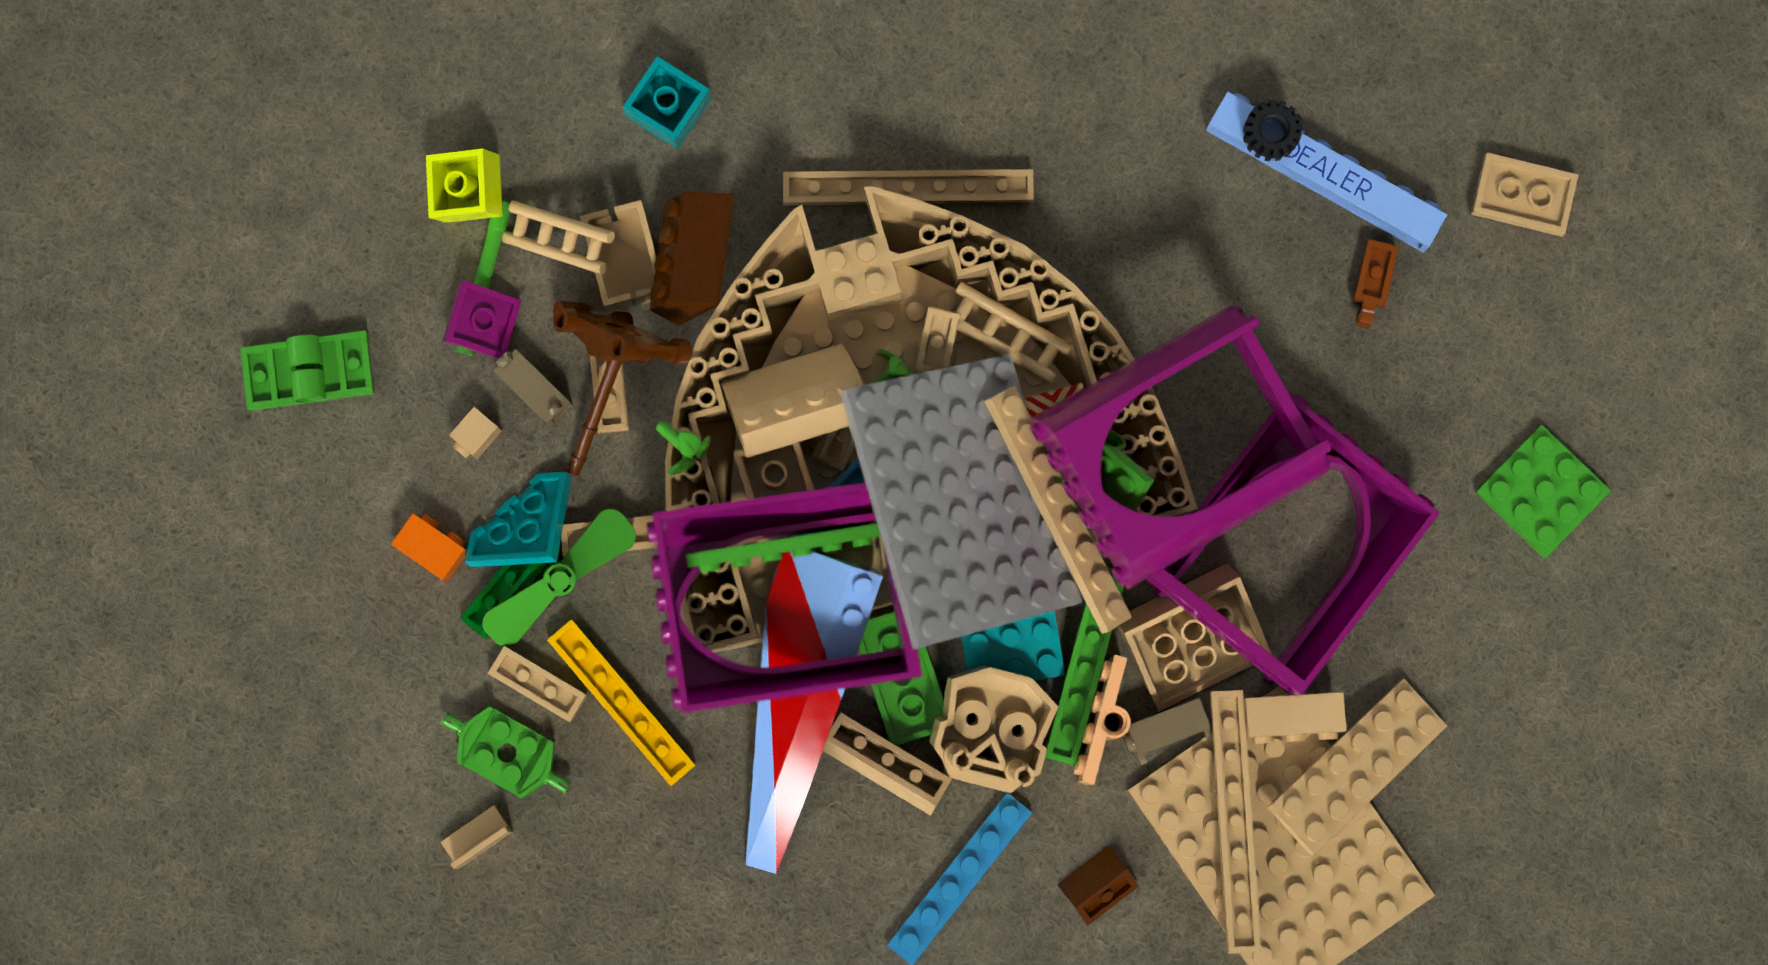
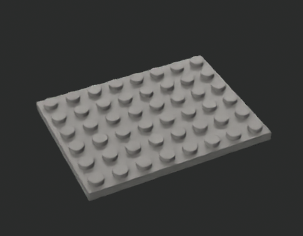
M1011 354L849 388L840 392L913 650L1083 603L1079 588L984 402L1002 391L1015 386L1025 405Z

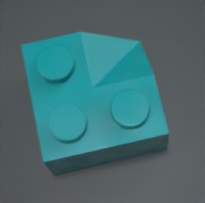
M657 56L622 108L626 118L678 150L711 102L712 97L709 88Z

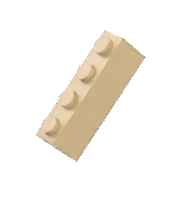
M843 713L839 714L831 727L823 749L825 753L930 816L952 780Z

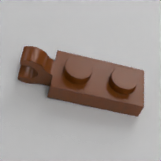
M1371 239L1366 241L1353 297L1354 302L1362 303L1356 326L1369 328L1373 321L1375 307L1384 308L1386 306L1399 246Z

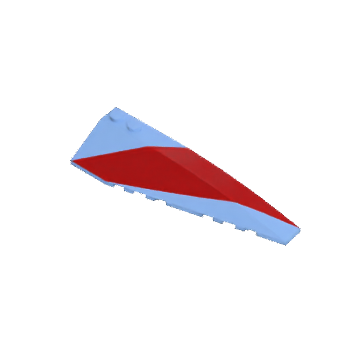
M812 549L811 555L793 557L792 551L783 552L765 602V622L760 667H781L857 655L883 575L877 569ZM845 688L758 701L746 865L777 873L818 766Z

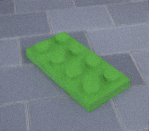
M894 612L868 620L859 646L861 655L900 649ZM926 646L918 648L923 677L871 684L889 741L896 746L931 735L935 718L943 714L944 700Z

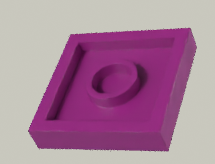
M464 280L459 281L443 342L499 359L508 350L521 300Z

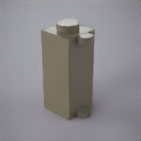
M517 349L512 353L507 351L495 363L497 367L493 370L494 373L550 428L573 406Z
M1200 698L1130 724L1129 730L1122 737L1128 752L1134 751L1140 765L1147 763L1145 753L1203 732L1206 740L1213 738Z

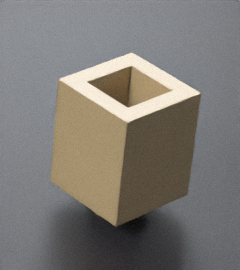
M473 407L449 436L456 441L452 447L467 459L471 454L478 459L502 430Z

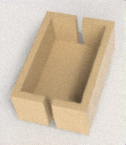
M642 200L614 207L618 221H612L608 209L580 216L581 222L613 231L615 234L612 243L603 242L599 261L607 263L606 273L603 275L595 273L603 306L607 313L634 307L633 300L639 299L641 305L651 302L650 290L654 282V264L657 259V253ZM586 237L588 247L591 239L590 237Z

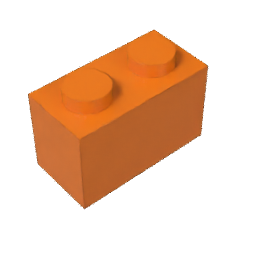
M412 513L391 545L448 583L466 557L467 550L463 548L466 541L451 531L447 536L437 530L440 523L424 513L420 518Z

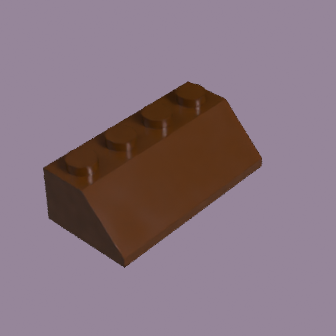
M685 191L666 202L662 212L664 217L662 230L658 238L660 243L658 256L654 264L655 276L650 290L651 302L649 311L677 325H681L719 305L734 202L733 195L729 193Z

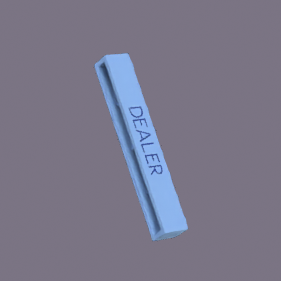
M1229 92L1226 93L1206 129L1207 132L1424 253L1430 247L1447 217V214L1441 211L1442 208L1438 204L1429 200L1422 201L1415 197L1414 192L1403 185L1396 186L1388 182L1387 177L1381 172L1373 169L1369 171L1359 165L1360 162L1356 158L1347 154H1343V156L1338 154L1324 140H1313L1304 135V130L1301 132L1302 137L1289 156H1283L1278 161H1275V158H1271L1270 161H1264L1265 157L1260 156V158L1255 157L1256 152L1253 150L1250 152L1247 149L1248 143H1244L1243 140L1245 135L1243 127L1254 106L1250 104L1248 98L1239 93H1234V95ZM1267 120L1261 125V133L1266 140L1276 142L1284 137V127L1280 122Z

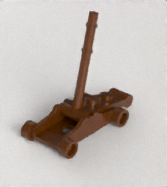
M557 301L553 308L555 330L575 334L585 344L589 355L597 356L601 361H607L605 372L586 423H583V431L577 447L571 455L572 460L568 472L578 476L583 464L587 461V453L593 437L598 431L599 421L623 361H638L647 364L650 360L656 358L669 361L671 364L685 365L691 360L692 345L687 339L673 338L668 342L634 326L633 317L629 312L615 311L611 315H598L590 312L587 303Z

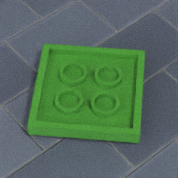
M1540 425L1475 491L1491 509L1544 559L1611 492L1599 478L1543 425Z

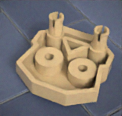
M982 665L948 677L944 695L943 714L935 718L929 742L942 759L946 774L950 778L1012 793L1021 785L1023 787L1031 785L1034 778L1041 774L1047 748L1042 743L1058 710V706L1033 678L1004 669ZM975 713V721L972 724H968L966 722L967 715ZM1015 725H1020L1021 732L1014 736L1012 728ZM988 747L992 759L978 754Z

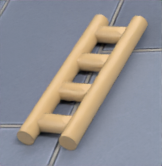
M517 201L510 202L509 212L517 214L513 233L509 231L503 233V243L601 275L606 273L607 263L599 261L602 243L610 244L615 238L613 231ZM529 218L541 222L537 240L525 237ZM553 226L566 230L562 248L549 245ZM578 234L591 238L587 256L574 253Z
M961 282L955 293L963 297L955 311L961 313L958 331L1001 356L1011 354L1013 363L1051 384L1057 372L1049 368L1058 351L1067 356L1073 344ZM974 304L991 313L982 330L965 321ZM1002 319L1019 328L1010 346L993 337ZM1030 335L1047 344L1038 361L1021 352Z

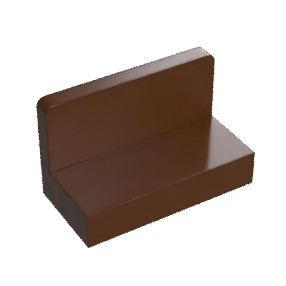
M1109 847L1103 849L1058 884L1060 890L1072 903L1087 925L1091 924L1139 887L1129 870Z

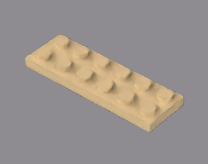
M1403 678L1267 808L1309 855L1313 856L1423 751L1447 725Z

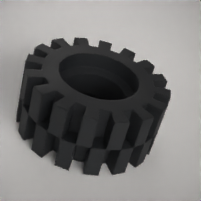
M1270 100L1269 103L1266 104L1264 101L1257 108L1254 107L1243 127V132H1245L1243 140L1244 143H1248L1247 149L1250 152L1252 150L1256 152L1255 157L1260 158V156L1265 157L1264 161H1270L1271 158H1275V161H1278L1283 156H1289L1296 148L1302 137L1303 124L1299 122L1301 120L1299 113L1297 115L1294 114L1295 108L1292 105L1290 108H1287L1284 101L1277 104L1276 100ZM1267 120L1280 122L1284 127V137L1276 142L1266 140L1261 133V125Z

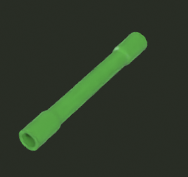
M502 201L503 217L489 219L488 232L474 284L488 289L500 249L502 235L506 231L511 213L508 209L509 203ZM455 346L454 351L466 352L467 355H473L474 353L473 351Z

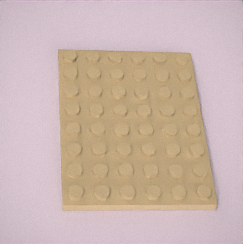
M1279 685L1263 697L1290 696L1295 694L1285 692ZM1318 734L1305 735L1306 741L1286 742V736H1274L1273 743L1254 744L1253 738H1247L1261 952L1239 953L1247 965H1337L1435 896L1370 802L1313 856L1309 855L1267 808L1330 747L1327 740H1318ZM1204 737L1127 791L1226 933L1213 738L1206 740Z

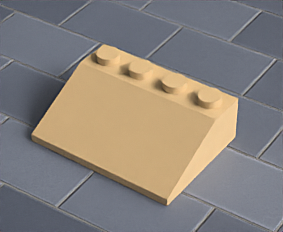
M842 343L722 380L720 385L746 458L848 427L849 422L840 392L845 389L863 386V382Z
M1228 563L1184 584L1271 654L1242 580ZM1168 596L1163 598L1157 597L1129 611L1132 618L1117 627L1123 643L1158 712L1253 666L1251 662Z

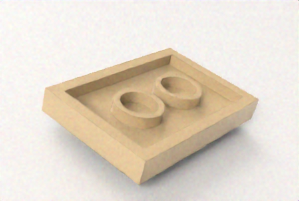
M1487 152L1483 158L1471 215L1563 237L1566 234L1578 174Z

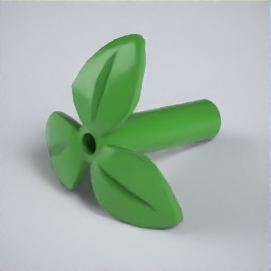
M877 350L876 355L886 358L888 365L887 371L874 383L914 375L897 355L887 350Z
M665 420L661 421L656 427V430L673 444L683 457L681 461L667 471L669 475L679 474L694 466V459L696 457L702 459L709 448L710 436H707L701 443V440L695 434L682 430L678 432Z

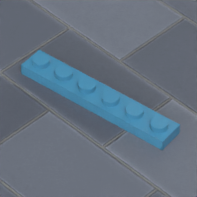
M1006 793L887 946L910 965H913L1027 821L1032 812L1009 793Z

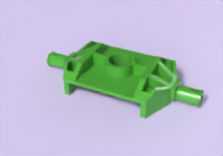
M490 706L471 720L464 722L449 712L444 715L452 723L442 719L441 724L458 732L457 735H459L458 764L483 776L520 799L526 798L544 784H549L564 794L568 788L560 783L570 787L572 782L556 774L555 770H553L555 742ZM504 744H512L516 749V757L511 762H503L499 757V749Z

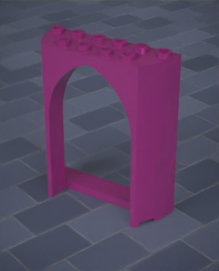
M1226 307L1030 419L1033 424L1030 426L1032 435L1038 443L1043 442L1049 452L1046 458L1055 472L1059 471L1065 480L1063 488L1071 500L1076 499L1082 510L1079 512L1082 522L1088 529L1092 528L1098 538L1095 541L1097 548L1105 558L1109 557L1115 567L1112 569V573L1120 586L1125 585L1127 590L1324 476L1330 469L1331 462L1329 459H1326V453L1331 451V445L1327 439L1319 443L1315 440L1252 329L1260 325L1258 319L1254 315L1249 318L1245 317L1243 309L1240 307ZM1233 341L1298 455L1207 508L1189 515L1177 517L1144 515L1112 500L1102 490L1100 464L1107 434L1120 412L1140 393Z
M1289 393L1317 443L1327 439L1331 445V451L1326 453V459H1329L1331 462L1330 468L1340 471L1346 480L1355 506L1356 534L1353 549L1344 570L1276 659L1179 581L1207 544L1147 578V581L1156 587L1153 592L1158 597L1168 596L1264 673L1261 679L1272 686L1276 682L1285 692L1302 695L1440 513L1433 508L1435 505L1428 497L1422 494L1417 495L1409 489V483L1403 477L1397 474L1392 475L1383 468L1384 464L1379 458L1372 454L1366 455L1358 448V442L1347 434L1341 435L1333 428L1334 424L1330 419L1322 414L1316 415L1307 408L1308 403L1302 397ZM1274 412L1266 419L1194 513L1207 508L1298 455Z
M866 483L653 513V522L647 523L649 543L654 542L656 555L651 556V569L653 580H660L661 588L656 589L657 593L655 595L658 612H664L665 621L661 622L660 630L663 645L669 644L670 655H666L665 664L667 677H674L675 688H671L674 709L680 708L682 713L923 677L918 648L913 650L886 552L885 558L900 649L781 667H753L732 662L709 650L690 632L680 616L684 596L695 577L700 573L699 566L688 568L686 554L735 547L764 539L876 524L877 521Z

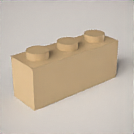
M1343 692L1244 699L1247 738L1254 739V744L1273 743L1274 736H1286V742L1306 741L1305 735L1318 734V740L1338 739V733L1347 731Z

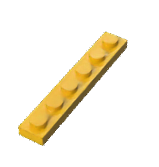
M572 619L547 640L671 787L696 766Z

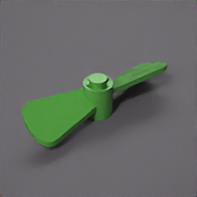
M608 508L602 510L562 560L546 565L543 570V578L485 613L482 621L484 631L501 646H511L517 643L556 596H564L570 593L577 579L632 548L636 540V532L631 523L616 509Z

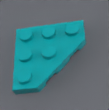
M567 472L538 473L529 481L530 486L517 498L513 495L495 511L497 515L484 527L479 525L470 533L465 562L470 567L557 562L572 477Z

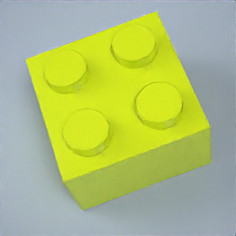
M474 149L426 155L429 218L446 223L503 217L500 154L486 149Z

